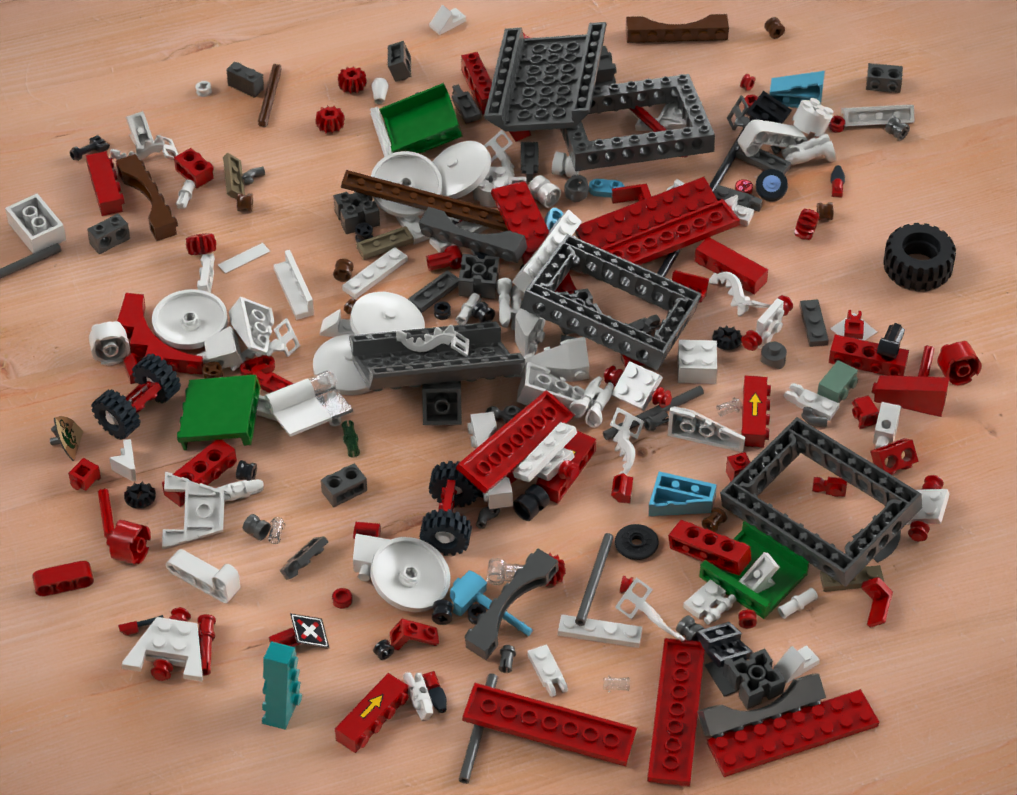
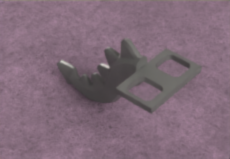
M743 96L739 97L727 117L733 130H736L738 126L745 129L750 122L748 116H744L749 107ZM741 102H743L745 106L742 113L739 109V105ZM733 114L736 116L734 125L731 121ZM771 146L775 154L781 151L779 146Z

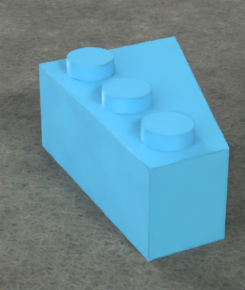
M825 71L771 78L769 95L787 107L798 108L802 100H810V98L817 99L821 105Z
M659 471L649 502V516L711 513L716 498L717 484Z

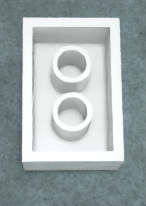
M38 193L5 208L8 224L33 254L56 243L59 244L66 241L64 225Z

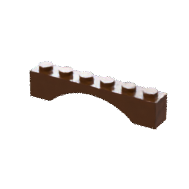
M710 14L701 20L686 24L660 23L644 16L626 17L627 43L728 40L729 23L727 14Z
M136 154L116 160L117 171L123 183L143 193L152 205L148 219L150 231L156 241L177 235V219L175 216L172 217L169 205H165L162 193H158V187L155 182H152L150 172L145 170L143 160H139Z

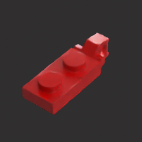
M256 369L252 373V375L256 374L260 389L268 393L294 384L273 372L265 374Z

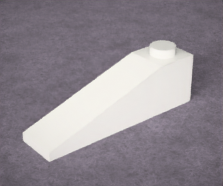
M239 297L229 310L231 325L249 350L266 355L270 343L269 336L272 334L271 327L274 324L272 308Z
M585 337L564 340L560 342L561 345L552 349L549 346L543 348L544 352L536 355L530 353L523 356L525 358L523 370L520 375H514V377L522 378L526 363L530 362L549 369L551 375L558 379L563 377L567 382L589 379L590 366Z
M527 362L519 385L517 402L529 405L547 390L564 406L569 408L572 402L581 398L585 390L579 386L573 387L565 382L566 379L563 377L558 379L551 375L550 370L545 367ZM596 397L593 398L591 404L588 405L586 411H589V409L592 407V404L597 399Z
M675 406L670 408L668 436L739 452L744 451V436L693 410Z

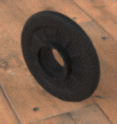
M641 524L625 526L618 531L615 537V546L618 552L632 560H642L652 556L659 545L656 533L651 528ZM634 539H639L642 541V543L639 545H635L631 541Z

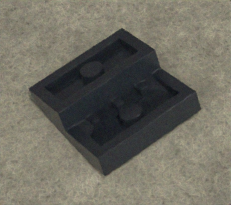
M763 91L748 109L746 115L754 120L783 124L792 110Z
M730 622L697 631V637L702 647L719 668L724 667V661L727 658L732 659L733 662L741 658L747 660L750 659V654L753 653L740 640L742 633Z

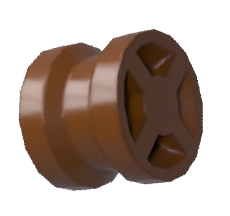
M777 17L768 19L764 25L765 30L769 32L770 37L773 39L781 37L785 32L784 25L781 24Z
M237 194V211H242L243 209L253 211V194Z
M832 202L827 204L817 203L816 212L819 214L818 220H823L824 218L833 220L834 209Z
M348 259L337 260L333 272L334 278L341 282L349 281L354 268L353 263Z
M212 361L204 365V379L223 377L220 363Z

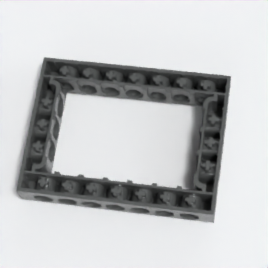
M680 74L670 77L664 76L662 78L595 86L589 114H601V112L608 111L616 112L630 108L635 109V106L652 107V105L677 102V107L682 112V119L685 120L686 127L597 139L594 141L588 140L582 121L575 128H562L560 130L575 171L714 152L715 134L690 75Z
M567 234L525 290L520 308L658 370L695 313L702 294ZM571 268H574L597 280L637 296L648 303L657 305L667 310L668 314L666 319L662 320L660 329L655 331L653 337L646 334L645 331L637 330L627 323L624 324L611 318L609 315L606 316L595 311L592 307H586L576 300L564 297L558 292L555 293V290Z
M798 417L720 492L722 507L750 525H754L758 530L771 536L775 541L787 546L797 555L804 557L811 565L845 587L922 509V494ZM800 453L885 505V508L877 516L874 515L872 517L873 520L864 529L860 530L855 539L846 544L845 553L835 548L833 543L829 544L821 539L817 533L814 534L804 528L803 524H798L790 519L786 513L782 514L773 508L772 504H767L757 497Z

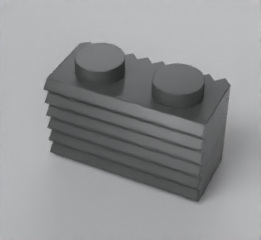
M235 61L226 69L228 86L253 96V98L264 90L263 74L254 69H250Z

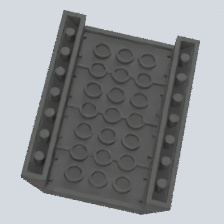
M606 22L589 23L587 34L537 38H524L522 27L505 28L484 118L505 132L575 128L590 112L607 26Z
M496 321L453 325L454 331L469 339V353L467 357L452 349L451 343L449 345L440 344L427 352L412 351L405 347L402 342L397 341L396 331L349 336L353 363L368 389L372 391H381L383 388L400 389L403 386L419 387L422 384L438 385L442 382L457 383L462 380L473 382L481 378L492 380L501 376L512 378L514 375L521 374L525 365V358L521 353L510 354L501 342V327ZM443 326V327H439V328H440L442 331H445V329H446L448 326ZM436 327L402 331L407 334L406 339L413 337V342L416 343L418 337L425 341V334L434 335ZM456 336L457 339H459V340H461L462 342L465 343V341H464L463 339H461V338H459L458 336ZM455 344V346H456L457 348H459V349H461L462 351H464L463 348H461L460 346H458V345Z

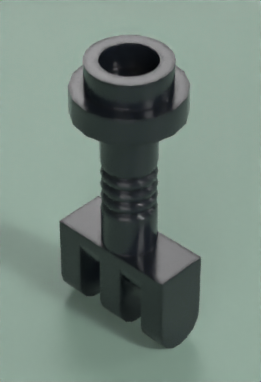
M99 135L89 138V145L82 148L73 147L70 150V156L73 160L79 161L82 159V155L95 149L98 152H104L110 148V145Z

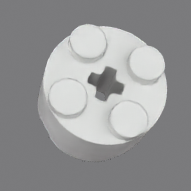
M810 98V100H802L792 121H794L793 124L799 130L807 134L810 131L814 132V136L819 137L825 133L834 111L831 108L820 105V101Z
M490 167L485 179L473 190L474 199H477L481 205L486 207L497 206L491 195V190L508 185V175L503 167Z
M117 321L105 322L92 326L89 334V343L94 360H98L102 365L106 366L121 363L122 359L126 355L128 356L130 352L127 334L121 323Z

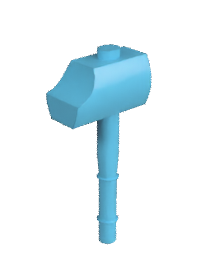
M469 570L461 579L457 578L454 581L453 587L450 589V598L454 603V614L462 616L475 602L489 609L492 600L483 595L487 588V582L477 573ZM507 611L505 612L502 619L527 636L531 635L533 629Z

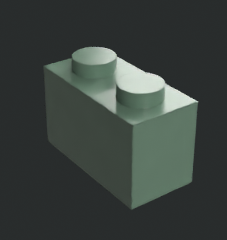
M838 360L820 381L817 394L837 403H840L841 400L844 401L848 396L849 390L851 388L854 389L858 383V370Z

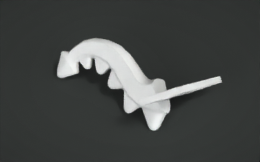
M501 130L484 147L491 146L496 152L495 156L491 158V163L498 157L508 177H514V165L510 161L511 158L505 152L513 142ZM501 134L509 141L504 148L496 141Z
M157 135L153 142L146 140L144 147H136L137 153L130 151L128 156L136 154L139 160H143L151 153H160L162 150L166 158L174 160V157L168 155L167 151L172 152L175 156L178 155L172 139ZM110 150L112 159L118 160L127 157L126 153L120 155L119 150Z
M730 272L714 273L709 279L710 284H718L720 280L722 284L726 281V288L731 287L728 291V294L733 296L730 305L732 307L738 306V316H742L748 311L749 306L755 308H769L771 306L770 304L750 300L748 296H744L739 278Z
M287 318L273 329L278 339H274L269 343L266 355L270 356L273 352L284 351L285 355L289 357L300 347V343ZM286 324L288 332L281 336L279 328ZM293 339L295 347L288 351L286 344ZM249 349L241 353L243 361L246 360V357L252 358L255 354L256 357L263 355ZM241 364L231 366V370L235 371Z
M449 325L445 331L436 327L434 335L425 334V341L418 337L416 343L413 342V337L406 339L407 334L401 330L396 331L397 341L402 342L405 347L412 351L427 352L440 344L449 345L451 343V348L467 357L469 353V339L454 331L453 325ZM456 336H458L459 338L463 339V340L465 341V343L462 342L461 340L457 339ZM455 344L458 345V346H460L461 348H463L464 351H462L461 349L457 348V347L455 346Z
M617 408L610 426L618 429V433L613 437V441L617 442L615 451H620V457H623V461L626 462L623 464L624 470L619 474L624 473L627 476L635 459V448L629 441V438L631 436L638 439L645 421ZM619 412L625 415L621 427L615 424ZM633 420L639 422L636 434L629 430Z
M636 577L615 608L630 619L633 618L639 609L658 627L676 639L684 641L685 638L669 628L663 622V619L660 618L661 616L645 601L653 589ZM636 583H641L647 588V592L642 598L632 592ZM625 599L630 600L636 606L631 614L626 613L620 607Z

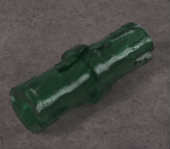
M346 420L341 424L344 433L343 441L347 446L348 456L353 457L352 451H354V456L357 457L360 455L357 443L359 439L358 434L355 433L353 421L349 420L348 427Z

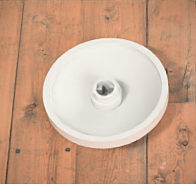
M463 141L448 147L432 161L441 174V195L458 199L472 192L482 183L491 166V156L484 145L476 141Z
M401 151L389 154L376 164L371 174L375 178L441 195L442 178L438 168L430 159L415 152ZM373 197L381 209L397 217H417L426 212L418 208Z
M196 289L182 290L168 295L157 304L152 314V325L156 336L166 345L178 349L205 347L204 342L207 338L225 329L228 323L227 310L224 303L214 294Z
M373 292L362 296L354 304L350 315V325L355 335L425 328L424 318L420 310L408 299L390 292Z
M345 334L329 339L318 348L313 358L315 378L321 386L336 394L351 396L367 393L371 390L368 389L353 363L349 336L355 334Z
M412 537L391 539L377 550L371 562L370 575L376 591L387 603L403 611L423 612L432 609L435 601L443 600L450 586V571L444 557L432 545L420 539Z

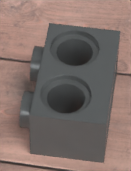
M404 41L388 45V68L395 82L411 77V55Z
M868 63L866 90L900 93L903 66Z
M119 213L87 229L89 243L98 254L130 239L128 223Z
M354 463L321 479V491L330 504L336 507L366 492L367 478Z

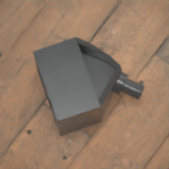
M461 381L457 383L442 382L438 385L422 384L423 425H462Z

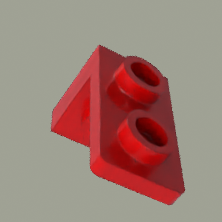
M647 183L612 189L613 204L635 200L639 202L652 197Z
M879 577L863 581L861 589L873 600L867 625L874 627L884 624L893 591Z
M401 619L389 632L391 645L394 647V650L398 651L409 639L434 646L439 644L436 627L406 619Z

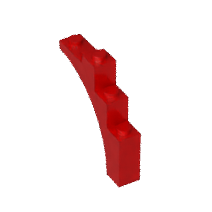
M125 293L117 322L121 323L126 331L127 338L131 339V353L139 357L155 354V356H160L161 360H166V364L168 366L171 365L173 371L202 375L204 367L203 356L187 354L163 343L153 334L145 321L146 306L144 294Z

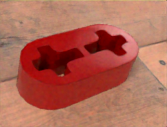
M262 355L245 361L240 365L241 376L252 375L256 369L265 374L273 372L275 370L274 358Z

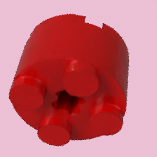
M968 341L955 342L941 347L937 363L944 376L950 378L949 382L957 386L971 382L975 374L978 376L982 364Z
M119 519L113 533L108 535L106 541L111 558L130 564L142 563L149 550L146 544L147 540H151L150 529L141 524Z

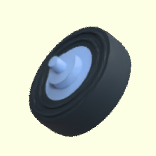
M765 170L756 180V191L766 201H777L787 192V178L779 170Z

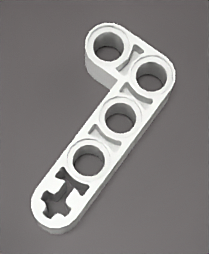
M752 120L741 133L737 143L745 155L750 157L754 156L763 144L787 148L789 145L806 142L807 138L794 125Z
M179 549L166 562V568L170 573L223 603H227L240 589L239 573L230 564H225L219 570L182 549Z

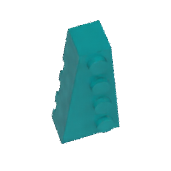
M271 641L263 658V679H265L263 694H265V701L262 703V710L266 712L262 717V724L286 730L296 705L299 706L301 703V682L298 680L300 670L297 669L298 657L296 656L295 647Z

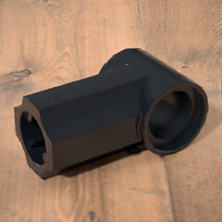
M894 323L889 325L884 338H881L877 354L896 359L905 333V329L900 324Z

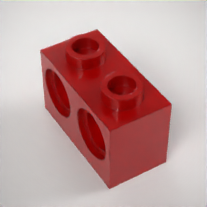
M192 148L174 157L175 170L186 180H192L195 183V188L198 189L214 179L213 165Z
M902 438L870 451L873 464L890 475H894L895 471L899 469H909L913 467L912 464L919 462L912 439ZM903 451H904V452H905V456H904V458L902 459V453H903ZM886 458H888L887 465H885Z

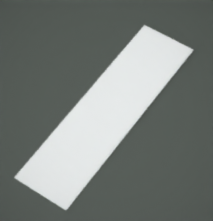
M261 243L218 264V266L224 273H227L270 252V250Z

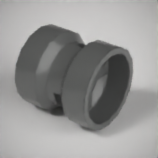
M892 117L885 127L887 133L893 134L900 141L907 136L910 130L909 125L901 123L897 117Z
M251 514L244 521L242 528L244 532L253 534L256 539L263 540L268 535L271 525L265 520L261 521L257 515Z
M690 615L682 618L676 627V631L680 635H685L686 640L697 642L699 641L697 631L705 629L700 624H696Z

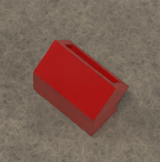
M131 353L124 359V366L130 384L136 383L134 380L136 377L132 375V368L141 360L134 353Z
M624 473L614 476L611 496L617 502L630 504L633 477L626 476Z
M355 522L353 539H355L356 534L380 538V524Z
M293 627L269 637V642L272 641L292 647L301 644L297 643Z

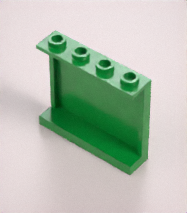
M444 83L379 109L386 125L393 153L401 151L423 153L463 137L450 95Z
M256 374L189 380L188 388L185 389L186 400L182 405L180 431L177 432V440L181 443L183 450H187L188 442L241 438L244 446L252 444L261 388Z
M744 521L742 531L733 539L750 546L751 561L738 576L718 568L705 560L700 564L699 577L706 582L711 579L726 590V595L730 596L733 594L738 603L749 610L755 611L758 616L765 619L808 575L809 562L804 557L791 551L787 546L780 544L771 536L758 530L754 525ZM764 552L769 553L780 567L771 577L775 584L756 593L740 583L739 580Z

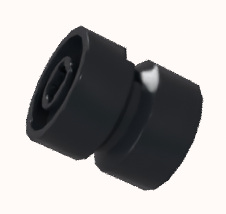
M532 484L525 490V494H521L513 501V509L520 518L525 521H531L539 511H542L550 503V498L542 487Z

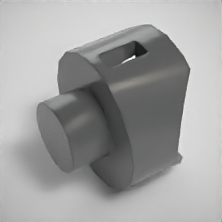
M576 174L565 183L564 194L569 200L579 202L588 196L589 186L586 177Z
M775 341L766 343L762 347L760 361L768 366L781 369L786 363L787 350L781 343Z

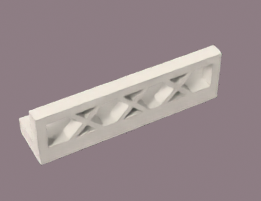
M914 105L841 108V113L844 114L845 119L844 126L887 124L892 117H897L901 123H914Z
M287 250L285 251L286 261L274 264V271L296 320L313 316V299L291 251Z

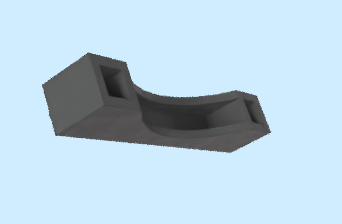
M428 207L419 221L421 233L426 237H433L442 242L466 247L489 256L500 257L508 262L518 263L527 249L525 235L511 231L494 234L469 232L455 225L447 217L445 211Z
M539 548L534 554L531 553L527 557L526 564L522 568L517 569L513 580L504 585L500 596L492 600L488 611L480 615L473 629L470 628L465 635L466 648L484 660H487L498 646L499 626L509 606L524 593L547 585L558 571V560Z
M809 674L794 679L788 689L778 699L762 708L740 711L724 705H714L699 710L697 713L704 735L718 738L724 736V731L731 729V731L736 732L744 729L743 725L748 723L757 725L763 723L762 719L767 717L772 719L782 716V712L788 710L791 713L800 711L801 706L806 704L808 706L818 705L820 700L826 698L820 675Z

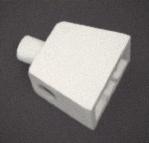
M231 326L207 338L204 342L206 351L197 354V356H203V364L215 361L221 364L222 369L244 363L238 337Z
M885 402L881 403L873 443L876 445L875 449L894 442L901 406Z
M361 534L355 535L353 569L359 573L358 578L360 580H370L372 559L377 550L390 539Z

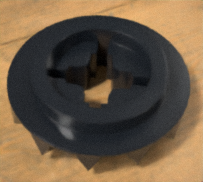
M726 325L725 328L719 326L718 330H714L712 340L717 341V347L720 349L733 350L742 343L740 330H736L735 327L728 328Z
M143 481L140 484L134 482L133 486H127V491L124 492V499L127 505L137 509L148 507L156 498L155 488H152L150 483L144 484ZM142 491L143 494H141V496H139L138 499L137 494H139V492Z

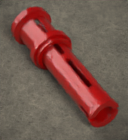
M209 614L200 615L197 619L203 676L211 674L212 641L215 639V632L213 630L216 618Z

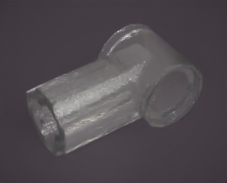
M493 558L488 562L486 579L492 585H500L504 581L511 582L517 569L522 568L524 565L508 564L503 559Z

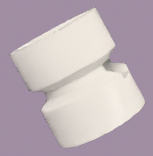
M556 151L552 163V174L562 176L565 173L567 177L578 175L579 171H575L570 155L567 156L566 153Z
M542 175L536 176L528 185L533 198L546 208L554 206L561 196L560 188L550 183Z

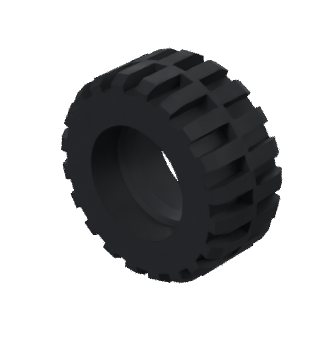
M914 223L913 225L906 224L903 228L899 227L890 234L886 242L883 260L885 272L892 281L895 280L897 285H903L905 289L910 290L911 288L915 289V291L936 289L941 284H945L952 275L956 257L954 241L944 230L940 231L939 227H932L927 223H924V225ZM922 254L931 259L919 260L912 258L909 255Z

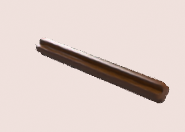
M273 64L258 119L260 127L268 125L282 71L280 64Z

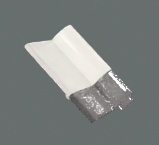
M329 370L265 395L268 409L290 437L353 412V408L336 389L337 378Z

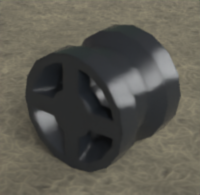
M368 223L358 224L355 227L356 242L372 238L373 227Z
M482 301L475 305L472 310V316L479 319L480 323L491 322L495 317V311L492 308H488L487 303Z
M240 460L236 470V479L254 480L257 473V464H248Z
M441 599L433 603L434 612L432 613L433 622L439 625L449 624L452 621L451 612L453 611V604L448 600Z

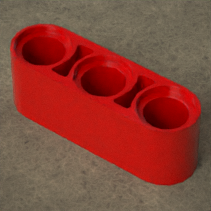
M77 561L40 569L32 575L35 593L42 597L86 588L94 582L91 565L88 561Z

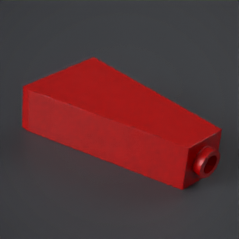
M879 375L878 382L873 383L871 393L875 394L874 402L899 405L903 409L942 417L950 378Z

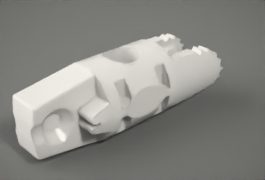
M259 479L243 480L229 483L216 489L224 491V501H233L247 498L250 495L263 491L264 483Z
M407 672L403 675L405 684L408 685V692L413 706L421 720H429L433 714V705L421 673H416L415 678H413L412 673Z

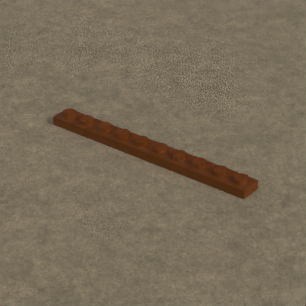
M346 170L341 183V188L425 211L428 207L445 211L446 215L451 218L503 232L508 231L500 212L495 209Z

